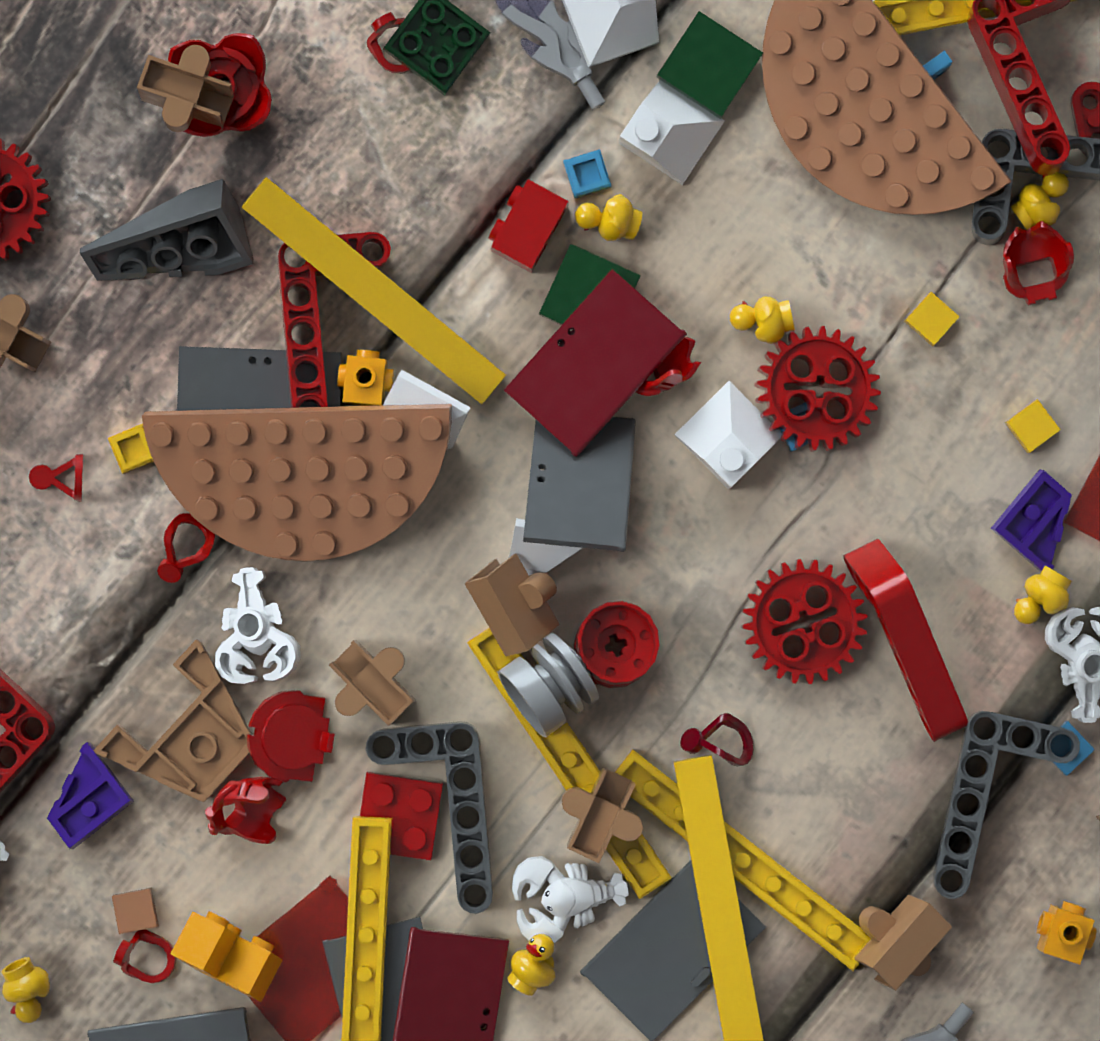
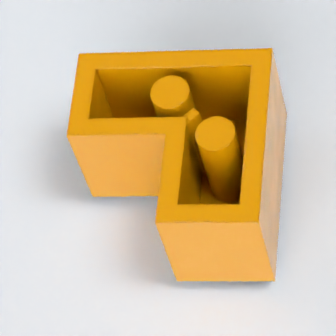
M192 911L170 953L195 970L259 1002L264 998L283 961L272 953L274 945L256 936H253L251 942L239 937L242 932L241 929L208 911L206 917Z

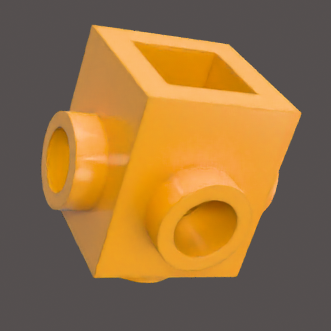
M357 350L356 356L347 355L346 364L339 365L337 387H344L342 400L344 404L383 406L385 392H390L393 386L394 369H387L388 362L386 359H380V352ZM371 373L372 378L368 383H360L362 374Z
M1063 901L1062 907L1050 904L1048 912L1043 911L1038 921L1037 933L1041 935L1037 949L1045 954L1080 965L1085 949L1090 950L1094 944L1097 929L1093 927L1095 920L1084 915L1086 908L1067 901ZM1069 926L1068 933L1064 935L1065 928Z

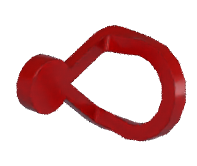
M392 12L379 17L371 24L374 32L367 39V47L385 70L391 73L402 74L410 70L403 64L394 65L384 58L377 41L386 29L399 27L405 18L396 19Z
M76 454L75 458L54 470H51L46 465L33 467L29 473V482L34 488L39 490L47 489L54 485L73 498L74 501L80 503L82 501L83 454ZM75 466L74 491L54 478Z
M190 513L177 515L164 532V546L167 558L161 561L157 572L159 577L168 583H175L181 579L184 572L183 567L205 560L209 556L214 544L215 534L198 522ZM184 523L197 526L205 536L204 545L195 555L176 560L173 539L177 527Z
M147 929L138 930L130 942L126 940L121 942L114 956L113 963L121 966L123 973L143 982L156 983L165 980L172 974L177 958L170 954L173 949L170 942ZM139 941L159 945L164 949L168 961L163 972L158 975H148L129 964L130 953Z

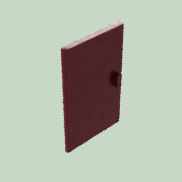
M612 269L508 384L504 391L563 443L574 457H577L684 339L687 333L685 330L677 327Z
M411 927L393 1041H493L509 940Z

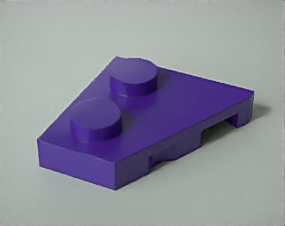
M1039 469L990 529L1040 572L1045 565L1054 570L1055 565H1052L1057 542H1061L1064 530L1063 518L1068 513L1072 494L1047 472Z
M89 742L82 745L79 751L81 753L72 774H68L62 786V794L54 802L47 817L69 849H75L134 802L102 757L93 751L95 748Z

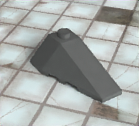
M223 179L189 189L80 248V255L97 281L143 279L147 273L167 272L169 277H182V272L204 271L205 276L220 275L251 265L254 261L240 208Z

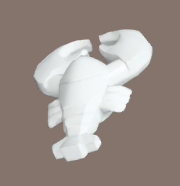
M253 567L240 569L238 574H233L232 582L241 586L237 603L238 609H224L223 625L221 628L223 631L234 628L235 632L221 642L215 652L216 669L222 678L231 683L250 684L258 680L257 676L248 675L242 671V666H246L249 670L256 669L254 662L239 650L242 647L253 654L261 656L268 651L272 643L276 645L267 654L263 664V668H270L273 663H277L274 671L263 675L264 680L277 681L288 677L297 668L301 658L300 645L295 638L275 628L274 623L282 624L283 621L278 610V604L271 603L266 605V600L263 598V593L258 585L266 578L265 573Z
M1071 607L1061 610L1051 617L1045 628V641L1050 650L1068 660V665L1061 664L1060 669L1062 671L1063 684L1068 686L1074 683L1076 698L1079 700V705L1071 710L1072 717L1083 723L1096 722L1097 718H1100V707L1097 705L1098 699H1100V643L1085 633L1078 636L1084 622L1077 620L1074 625H1070V622L1077 616L1085 615L1084 609ZM1100 607L1090 609L1089 613L1100 616ZM1096 620L1090 621L1093 630L1100 637V623Z
M545 857L527 858L517 866L513 875L512 892L515 900H521L524 884L530 883V890L526 893L529 899L536 895L547 880L550 885L545 890L541 903L546 910L554 915L552 921L539 910L529 908V914L534 916L536 920L535 923L531 924L526 919L523 909L517 910V923L520 932L528 941L534 935L546 934L552 938L555 944L564 935L571 916H575L574 928H579L594 922L595 916L592 907H597L599 904L606 903L610 899H613L619 906L626 904L625 897L629 895L628 882L623 880L622 873L614 872L610 882L594 879L588 880L587 866L585 864L579 865L578 863H573L572 865L567 863L565 865L569 876L565 877L554 863Z

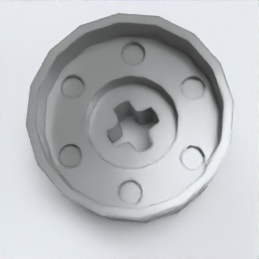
M550 633L543 638L546 650L538 644L530 649L536 666L532 667L530 663L519 656L497 671L498 677L513 703L528 723L542 737L549 736L566 723V717L561 704L564 703L577 714L584 710L581 699L588 704H593L599 699L598 690L583 661L555 633Z

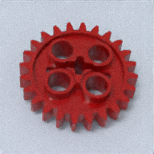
M0 138V185L6 175H11V180L0 186V256L3 260L8 261V249L13 248L16 252L22 254L23 249L20 242L25 240L33 245L35 243L34 238L30 234L32 229L44 231L43 226L37 220L38 217L50 216L49 212L41 208V203L51 201V197L40 193L41 189L49 185L48 181L35 178L40 174L42 168L38 164L27 167L31 162L32 156L26 152L18 157L20 147L14 143L5 151V142ZM21 190L23 193L22 203L16 208H8L6 205L7 195L11 191Z
M808 326L802 331V339L792 331L788 334L789 345L781 340L775 343L779 354L768 351L764 355L771 365H761L758 367L757 371L766 376V379L757 381L754 387L765 390V394L756 398L755 401L760 404L767 403L768 407L760 416L761 418L772 416L774 421L770 425L769 430L773 431L779 427L784 429L781 441L784 442L792 435L795 437V448L797 449L806 440L809 441L810 452L816 451L821 441L826 451H830L833 449L834 438L841 446L848 444L846 432L855 438L860 436L861 433L856 424L870 425L871 421L864 413L878 410V407L869 400L881 395V391L871 388V383L880 379V375L869 374L867 370L874 365L875 361L868 360L863 362L861 357L867 349L865 346L856 351L851 348L855 337L851 336L844 343L840 341V329L835 330L831 337H827L825 326H821L816 336H813ZM793 359H801L807 363L809 367L807 377L800 378L793 374L790 366ZM832 362H839L845 366L847 376L844 381H838L831 377L829 366ZM816 380H819V385L822 388L851 389V394L845 395L839 392L827 391L817 398L814 390H786L784 384L791 383L808 387L815 383ZM791 397H799L806 402L807 411L804 416H796L790 412L788 402ZM829 400L839 401L843 405L844 416L842 419H834L829 416L826 409Z
M797 559L795 570L791 571L789 566L783 562L781 563V575L778 576L771 569L767 570L770 582L766 584L756 580L755 584L761 592L759 595L747 594L746 596L755 604L753 608L742 609V613L752 618L751 622L741 625V629L752 630L753 636L744 642L746 645L757 644L758 649L752 654V658L756 659L765 656L767 659L762 669L766 671L774 665L777 666L776 678L781 679L788 671L790 672L791 683L794 684L797 683L800 674H804L807 684L813 683L814 673H818L823 681H827V669L831 668L836 673L841 674L842 669L839 661L842 659L853 663L854 660L848 651L850 648L862 649V646L854 639L856 635L867 634L866 630L857 627L858 621L868 618V615L856 612V607L863 604L864 599L852 600L850 595L856 590V584L844 587L842 584L846 578L845 573H841L835 578L831 577L833 565L828 564L820 572L818 571V560H812L809 569H805L802 560ZM812 586L821 587L826 595L824 604L819 608L811 607L806 601V592ZM776 599H783L789 605V615L783 621L774 620L769 612L771 603ZM832 607L837 610L835 615L811 622L809 624L810 631L805 632L803 628H795L777 636L772 635L774 628L798 621L800 619L799 612L801 611L805 615H814ZM826 622L834 623L839 630L838 639L832 644H825L819 637V630ZM791 635L799 637L803 644L802 652L793 658L785 655L782 647L784 640Z

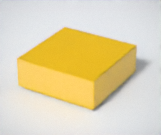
M929 292L904 322L933 347L960 316L934 293Z
M1038 399L1005 422L1027 453L1032 452L1060 431L1058 425Z
M143 423L108 438L122 474L154 462L146 441Z

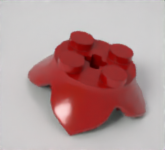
M233 33L225 36L215 45L201 40H188L170 48L168 62L179 65L182 53L187 47L191 45L204 47L211 61L208 76L222 81H230L229 83H231L234 93L223 128L193 118L190 126L183 132L194 136L211 137L231 130L238 132L249 131L267 120L270 114L272 98L270 90L264 81L266 70L265 54L254 35Z

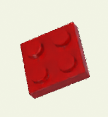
M366 772L360 816L392 818L390 855L432 860L443 783Z

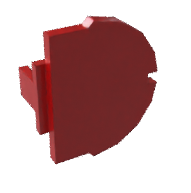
M300 690L280 691L266 698L253 712L248 726L254 727L255 730L254 735L247 734V747L254 764L267 776L283 782H288L290 779L313 781L315 763L323 764L324 752L332 753L335 734L328 732L330 718L323 717L326 698L303 695Z

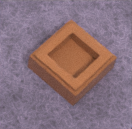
M152 887L112 896L119 934L159 926Z

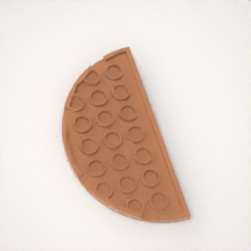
M774 0L763 40L762 68L767 102L773 120L784 142L796 159L819 182L856 204L874 210L910 215L933 214L958 209L976 203L1012 182L873 0Z
M452 404L147 411L142 415V421L149 451L159 474L179 503L198 522L229 543L247 551L284 560L314 561L345 556L365 549L394 532L412 516L428 495L443 465L450 440Z

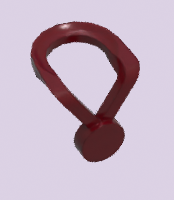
M729 713L718 716L702 732L696 728L686 730L680 741L681 748L690 754H696L704 747L736 767L748 764L752 759L754 751L753 739L748 727ZM722 725L733 728L741 736L743 742L742 755L740 758H736L709 743L706 739Z

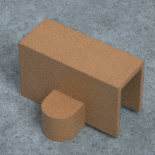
M200 45L187 47L182 53L179 65L148 55L137 85L142 101L163 108L162 117L165 125L173 132L185 131L190 126L193 118L223 128L234 98L231 83L208 76L211 61L207 50Z
M16 294L6 295L0 301V368L5 359L8 358L36 372L51 341L23 327L29 316L30 307L25 299Z
M516 553L501 565L497 559H494L464 583L505 656L529 651L559 625L558 620L547 603L557 592L554 580L548 574L542 572L528 575Z
M353 640L351 645L334 662L329 664L347 684L335 698L337 711L344 716H353L368 705L390 726L416 700L394 678L404 667L405 657L403 653L395 647H388L373 657L357 640Z
M602 767L591 793L579 787L567 789L562 796V807L566 813L578 818L567 842V849L600 863L612 835L625 841H634L639 838L643 830L641 819L635 813L625 809L636 785L635 782Z
M907 895L891 915L877 907H867L859 916V925L871 940L854 959L878 973L874 978L876 982L896 991L910 974L922 976L928 972L931 966L929 953L952 926L930 903Z

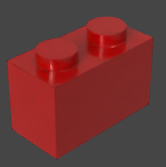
M527 179L524 187L516 185L506 204L512 208L506 220L498 219L489 234L488 239L493 241L491 252L532 273L566 212L569 201Z

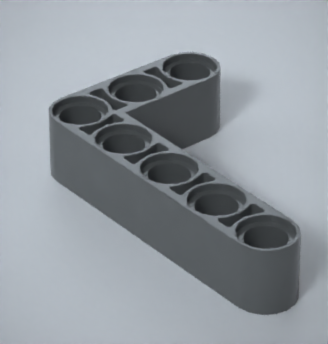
M994 129L983 138L982 143L987 150L990 143L994 141H1003L1008 145L1009 153L1002 158L994 157V159L1011 181H1013L1014 172L1038 174L1030 166L1015 130ZM1067 136L1070 150H1082L1087 157V161L1081 166H1073L1066 160L1057 173L1065 174L1071 178L1100 181V139ZM1044 147L1048 152L1046 159L1057 160L1059 158L1055 149ZM1012 182L1005 186L1002 194L988 196L974 203L971 228L974 238L979 243L993 245L1004 237L1008 222ZM991 216L998 220L1000 229L994 234H985L979 229L978 222L984 217Z
M978 711L968 718L969 722L965 727L933 873L935 888L943 897L948 899L959 898L967 892L998 751H1007L1056 763H1068L1077 757L1080 750L1079 739L1072 731L989 711ZM979 718H990L995 725V731L988 739H979L973 731V726ZM1019 726H1027L1033 734L1031 744L1025 748L1016 747L1012 741V733ZM1059 734L1066 735L1071 742V749L1064 756L1054 755L1050 748L1052 739ZM974 755L982 756L987 764L985 773L979 777H971L965 770L967 759ZM966 793H971L978 799V808L970 815H964L957 809L958 798ZM958 831L967 833L970 838L968 849L961 853L952 851L948 845L950 836ZM947 870H956L962 876L961 885L955 890H946L940 884V878Z
M462 721L377 730L366 742L367 755L377 764L390 765L445 759L458 902L463 910L469 913L477 914L485 911L492 902L493 885L478 731L472 724ZM456 729L469 731L473 739L472 745L466 750L454 748L450 741L453 731ZM425 732L433 738V749L429 753L421 754L415 751L412 745V739L415 734ZM388 736L393 740L395 751L391 756L381 757L377 755L374 750V742L377 737ZM463 767L471 769L476 776L475 784L467 789L458 787L454 781L455 771ZM466 806L475 808L479 813V822L472 827L461 825L457 818L458 811ZM469 845L477 846L482 851V861L474 866L465 864L461 858L462 849ZM478 884L485 889L487 896L482 903L472 904L466 900L464 891L469 885Z

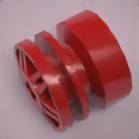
M624 601L607 602L593 609L578 628L573 643L574 651L590 672L594 684L606 688L626 687L639 680L655 662L660 646L658 629L651 616L639 606ZM612 637L616 643L622 642L624 645L617 657H615L613 651L606 652L605 650Z

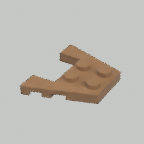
M196 639L176 660L173 666L201 691L198 698L149 751L119 724L113 728L93 751L97 755L111 759L128 769L157 780L159 783L201 802H205L250 754L247 747V734L252 735L203 643Z

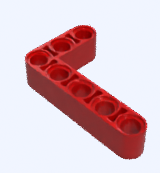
M974 0L968 14V27L1030 166L1040 175H1054L1061 169L1069 156L1070 144L1017 26L1062 9L1071 0H1031L1032 4L1030 6H1021L1015 0ZM980 9H990L996 15V19L985 20L979 15L978 11ZM1004 43L1010 47L1012 53L1001 55L996 52L993 45ZM1014 77L1021 78L1027 84V88L1017 90L1011 86L1009 79ZM1035 112L1039 114L1043 123L1040 125L1029 123L1025 118V113ZM1042 147H1051L1056 150L1059 158L1057 160H1048L1043 157L1040 149Z
M364 232L337 235L362 256L363 245L369 242L378 244L382 248V258L377 261H369L377 269L382 268L390 256L391 247L389 241L380 233ZM283 243L279 249L277 264L291 408H299L301 404L308 401L316 403L319 407H328L316 276L323 274L307 261L301 267L289 266L285 261L284 255L292 248ZM294 287H302L309 293L310 300L306 305L296 306L289 301L288 292ZM306 325L312 330L313 340L309 344L301 345L293 340L291 333L296 326ZM303 363L311 364L317 372L316 380L308 384L300 382L296 378V367Z
M879 539L873 540L843 555L853 580L876 611L920 718L933 742L966 727L969 721L913 586L904 570Z
M1 669L0 694L3 691L10 692L15 699V705L9 713L0 709V724L6 729L0 736V751L4 746H10L15 750L17 760L12 767H7L0 761V793L46 745L55 731V723L51 715ZM32 717L39 719L43 724V733L38 739L30 737L26 731V723Z

